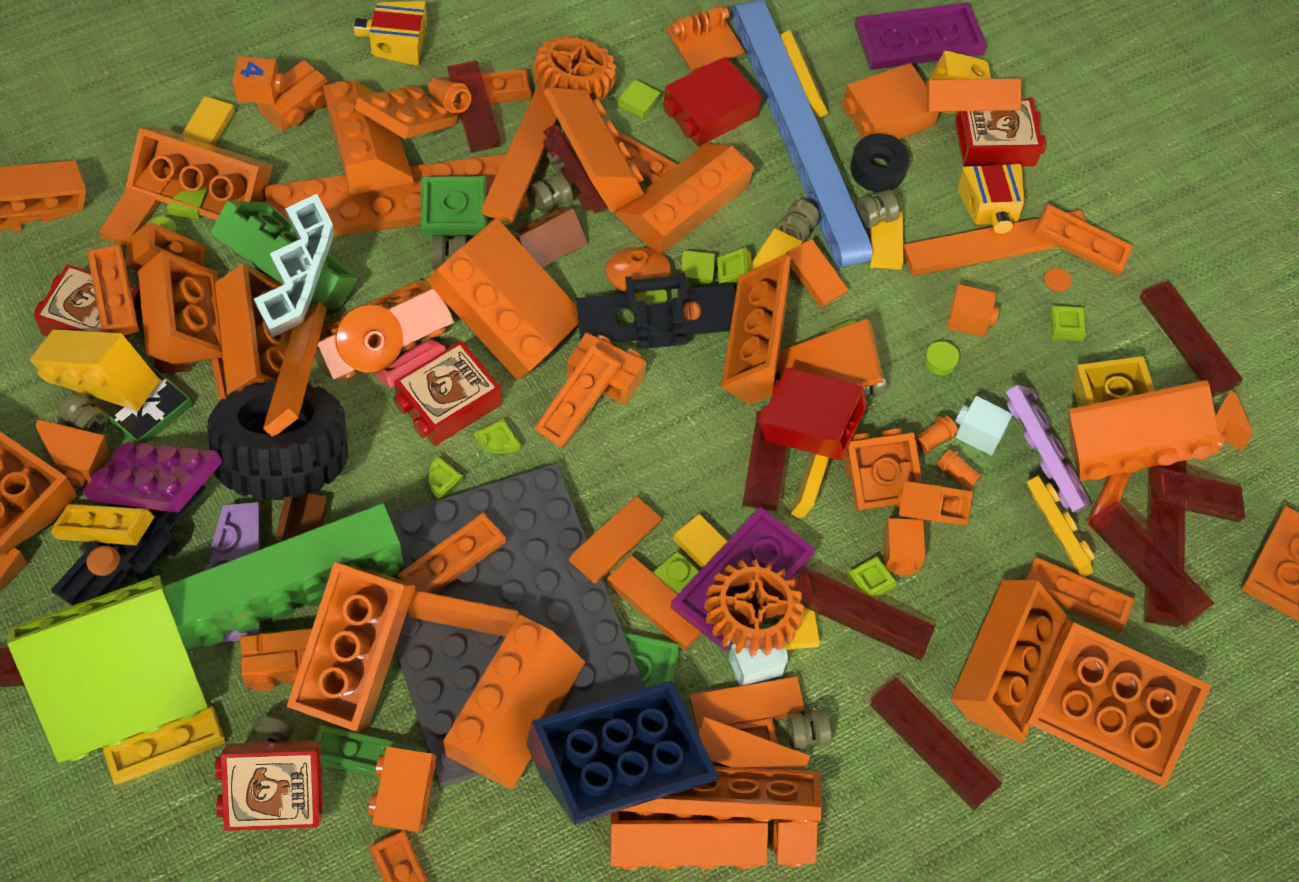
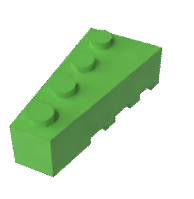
M227 200L210 232L212 236L283 284L272 262L270 253L299 239L289 219L270 203ZM329 252L326 256L310 307L319 300L327 310H340L359 277Z

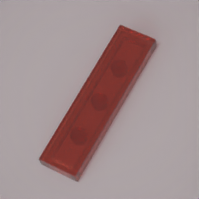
M1169 280L1142 291L1139 298L1199 380H1208L1212 397L1241 384L1243 381L1241 376Z
M1117 500L1090 518L1088 523L1090 527L1185 627L1212 609L1215 603Z
M805 566L802 568L793 590L801 592L800 604L811 611L916 659L921 660L925 655L935 628L934 625Z
M897 677L870 699L869 705L973 811L1001 787L1002 783Z

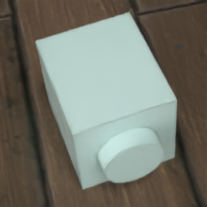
M976 396L971 406L964 405L958 414L955 423L960 425L955 438L992 456L1009 425L1012 413Z
M731 645L728 660L739 686L782 678L785 666L788 663L785 647L780 651L773 648L771 654L767 656L758 649L756 656L751 658L749 649L743 648L741 653L736 654V645Z

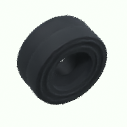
M887 134L865 136L857 143L853 151L850 164L852 177L861 187L869 191L893 190L905 178L909 164V154L904 144L893 136ZM876 158L883 159L888 165L886 167H877L871 161Z

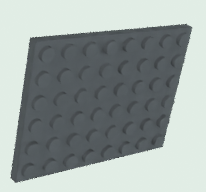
M557 463L389 515L400 543L405 566L400 568L398 573L483 512L506 537L505 544L436 594L517 610L519 615L552 630L585 661V666L558 713L645 688L603 579L601 578L594 584L568 561L571 555L587 541V538ZM396 573L395 575H393V576H391V577H394V578H397V579H398V576H397L398 573ZM407 611L395 650L429 753L437 756L435 772L440 788H444L481 775L447 757L443 740L506 637L410 618Z

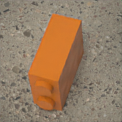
M911 63L847 84L844 99L842 100L844 113L851 117L861 138L871 134H887L901 139L935 127L939 112H927V86Z

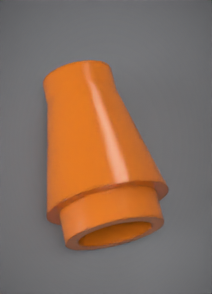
M436 77L428 85L429 93L450 113L464 112L471 103V93L463 83L447 81Z

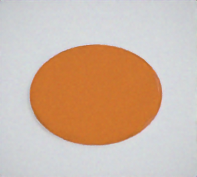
M1050 269L1044 276L1045 284L1057 292L1066 291L1072 285L1071 276L1062 269Z

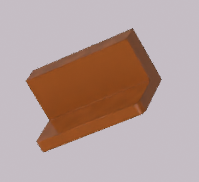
M560 206L511 232L541 267L587 243L574 209Z
M305 493L304 496L294 498V496L285 497L274 544L322 527L328 504L327 496Z

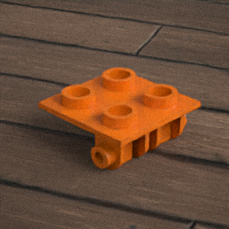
M718 5L713 9L707 10V14L702 10L699 11L698 15L693 13L689 17L675 19L674 23L665 28L691 72L725 56L729 60L745 54L743 47L725 21V19L729 18L727 7Z

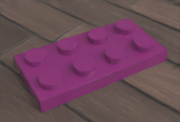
M969 2L856 17L854 24L870 70L903 66L909 63L919 64L939 61L944 51L966 56L984 55L987 47Z
M127 442L116 449L114 457L104 468L99 469L93 474L91 482L82 491L90 501L178 513L221 465L223 460L214 450Z
M760 506L672 600L670 608L727 653L734 643L731 642L728 646L723 647L724 635L713 637L712 629L714 625L707 624L706 616L709 612L705 611L704 603L708 599L706 595L708 587L714 585V577L718 573L723 574L725 567L728 565L736 569L737 563L741 560L750 567L752 561L757 558L759 567L765 568L771 562L773 572L777 573L784 569V580H792L814 556L816 549ZM748 587L737 589L728 596L734 597L736 593H745L748 591Z

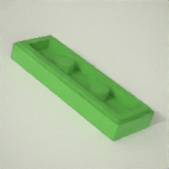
M323 724L318 725L313 740L321 741V766L378 779L380 778L375 775L377 760L380 754L385 755L386 746L429 753L426 747Z

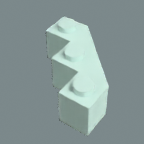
M317 194L286 208L288 219L299 240L270 253L272 262L284 285L254 299L272 337L304 323L334 236L333 224Z

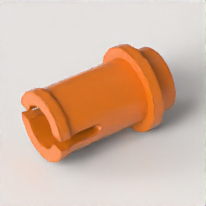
M947 415L935 418L934 424L920 434L915 435L917 450L927 455L945 440L950 441L954 439L955 433L958 431L955 422Z
M949 449L936 465L941 468L940 473L946 472L962 485L966 491H970L982 474L959 457L960 453L958 451L954 453Z

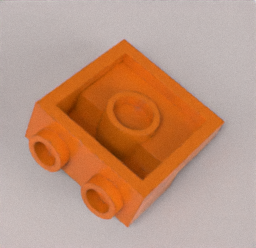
M902 428L882 431V437L870 439L869 433L853 436L843 461L846 478L851 481L856 512L898 506L900 491L903 489L904 481L923 484L914 433L903 434Z

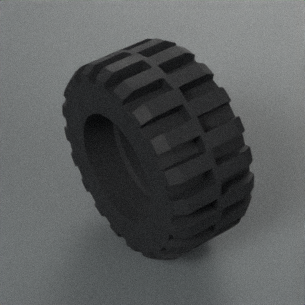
M273 380L264 381L261 385L255 386L251 384L244 386L243 390H235L228 394L226 400L221 399L209 415L207 425L210 450L216 451L223 460L221 465L214 471L215 476L223 485L230 490L233 489L237 494L245 497L252 495L254 499L264 500L265 498L284 500V497L290 496L298 498L304 496L306 492L312 491L314 493L321 490L325 483L330 484L346 465L348 444L344 408L326 389L320 386L315 388L311 383H307L299 417L273 437L263 429L276 386Z

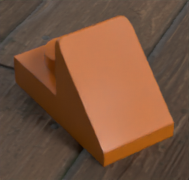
M1230 390L1215 415L1219 433L1218 452L1224 442L1243 450L1253 436L1252 428L1236 393Z

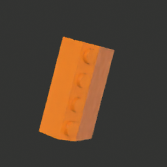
M495 218L462 246L426 280L517 380L530 372L579 324L575 303L498 218Z
M0 432L1 556L53 523L64 511L67 504H71L77 497L70 481L64 474L2 432Z
M1067 620L1051 654L1027 723L1165 787L1212 685Z

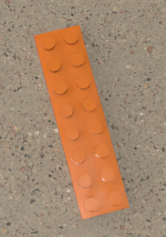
M506 154L410 166L414 183L353 195L349 193L345 175L267 185L264 187L266 202L270 203L288 218L286 208L317 194L333 224V237L420 225L422 176H486L487 197ZM525 194L518 211L528 210L527 194Z

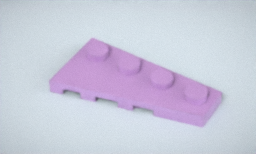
M1016 385L1006 391L1010 398V401L1007 402L1008 408L1017 420L1021 418L1027 429L1023 432L1024 437L1031 448H1037L1043 460L1040 461V465L1049 479L1054 478L1060 489L1056 493L1062 505L1066 509L1071 508L1072 512H1081L1091 507L1092 504L1074 468L1070 464L1064 465L1062 459L1066 458V452L1061 442L1053 434L1049 435L1047 431L1050 428L1051 422L1046 412H1042L1033 403L1039 399L1035 390Z
M259 502L222 506L211 545L213 549L209 564L205 566V570L261 550V507ZM259 622V626L256 629L246 633H239L235 630L225 634L221 642L240 641L242 635L262 633V622Z

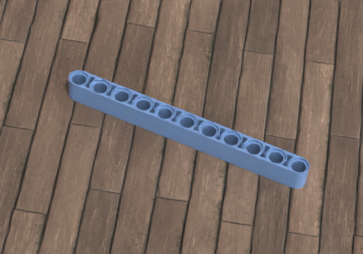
M754 0L732 5L734 27L807 199L819 211L820 220L818 225L836 266L843 268L871 261L872 248L869 238L764 0Z

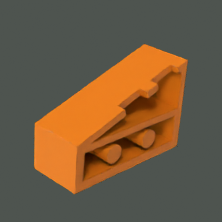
M76 160L0 167V231L10 228L12 233L22 230L21 225L38 219H41L42 223H46L83 211L86 186Z

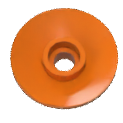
M634 247L615 253L608 260L605 272L608 281L614 287L625 291L626 276H632V279L670 276V264L667 258L656 250Z
M366 304L350 310L342 318L336 331V347L340 357L347 365L361 372L371 373L387 368L396 360L403 345V331L400 322L392 312L378 305ZM376 334L378 336L377 344L369 346V337Z

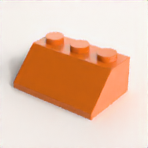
M162 250L138 270L146 355L172 364L223 358L215 289L218 272Z

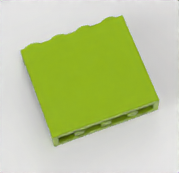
M160 575L8 628V647L58 763L66 760L76 761L82 759L90 751L103 746H117L130 736L141 732H155L162 728L165 723L179 718L190 719L198 715L201 710L208 708L203 687L199 685L168 605Z

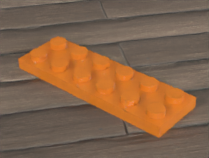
M714 766L719 776L716 781L621 810L635 812L643 816L655 813H669L682 818L694 815H708L721 820L733 817H746L760 822L772 819L791 820L799 824L821 821V772Z

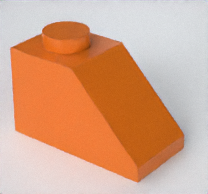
M149 221L126 240V267L137 272L162 250L205 267V245Z
M37 420L35 424L55 467L68 478L72 486H87L91 482L93 474L106 466L112 452L104 435L42 420Z
M904 481L903 489L900 491L898 498L899 516L968 526L973 492Z

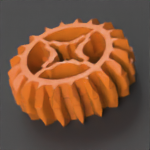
M563 35L561 39L552 37L551 41H544L543 46L538 49L535 56L533 75L535 76V83L541 86V92L547 88L587 90L593 101L597 98L605 99L608 92L613 88L616 65L613 62L614 57L608 55V49L599 48V42L591 43L588 37L583 40L579 39L577 35L574 38Z
M757 558L752 561L750 567L743 560L737 563L736 569L728 565L725 567L723 574L718 573L714 577V585L708 587L706 593L708 599L704 603L705 611L709 612L706 616L707 624L714 625L712 629L713 637L724 635L723 647L728 646L731 642L736 645V654L741 653L743 648L749 649L751 658L756 656L758 649L765 656L770 655L773 648L780 651L784 648L785 641L790 642L794 639L795 631L799 630L802 624L800 617L803 615L804 605L800 604L801 592L793 591L796 585L795 579L785 581V570L782 569L777 573L773 572L771 562L765 568L759 567ZM748 587V591L745 593H736L734 597L728 596L737 589ZM782 619L772 627L760 629V625L763 622Z

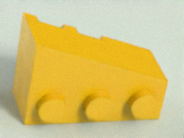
M52 330L29 359L38 369V375L50 384L81 392L135 411H139L161 381L122 333Z

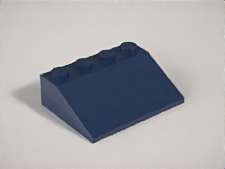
M673 681L531 722L527 747L540 777L574 825L718 780L719 777Z

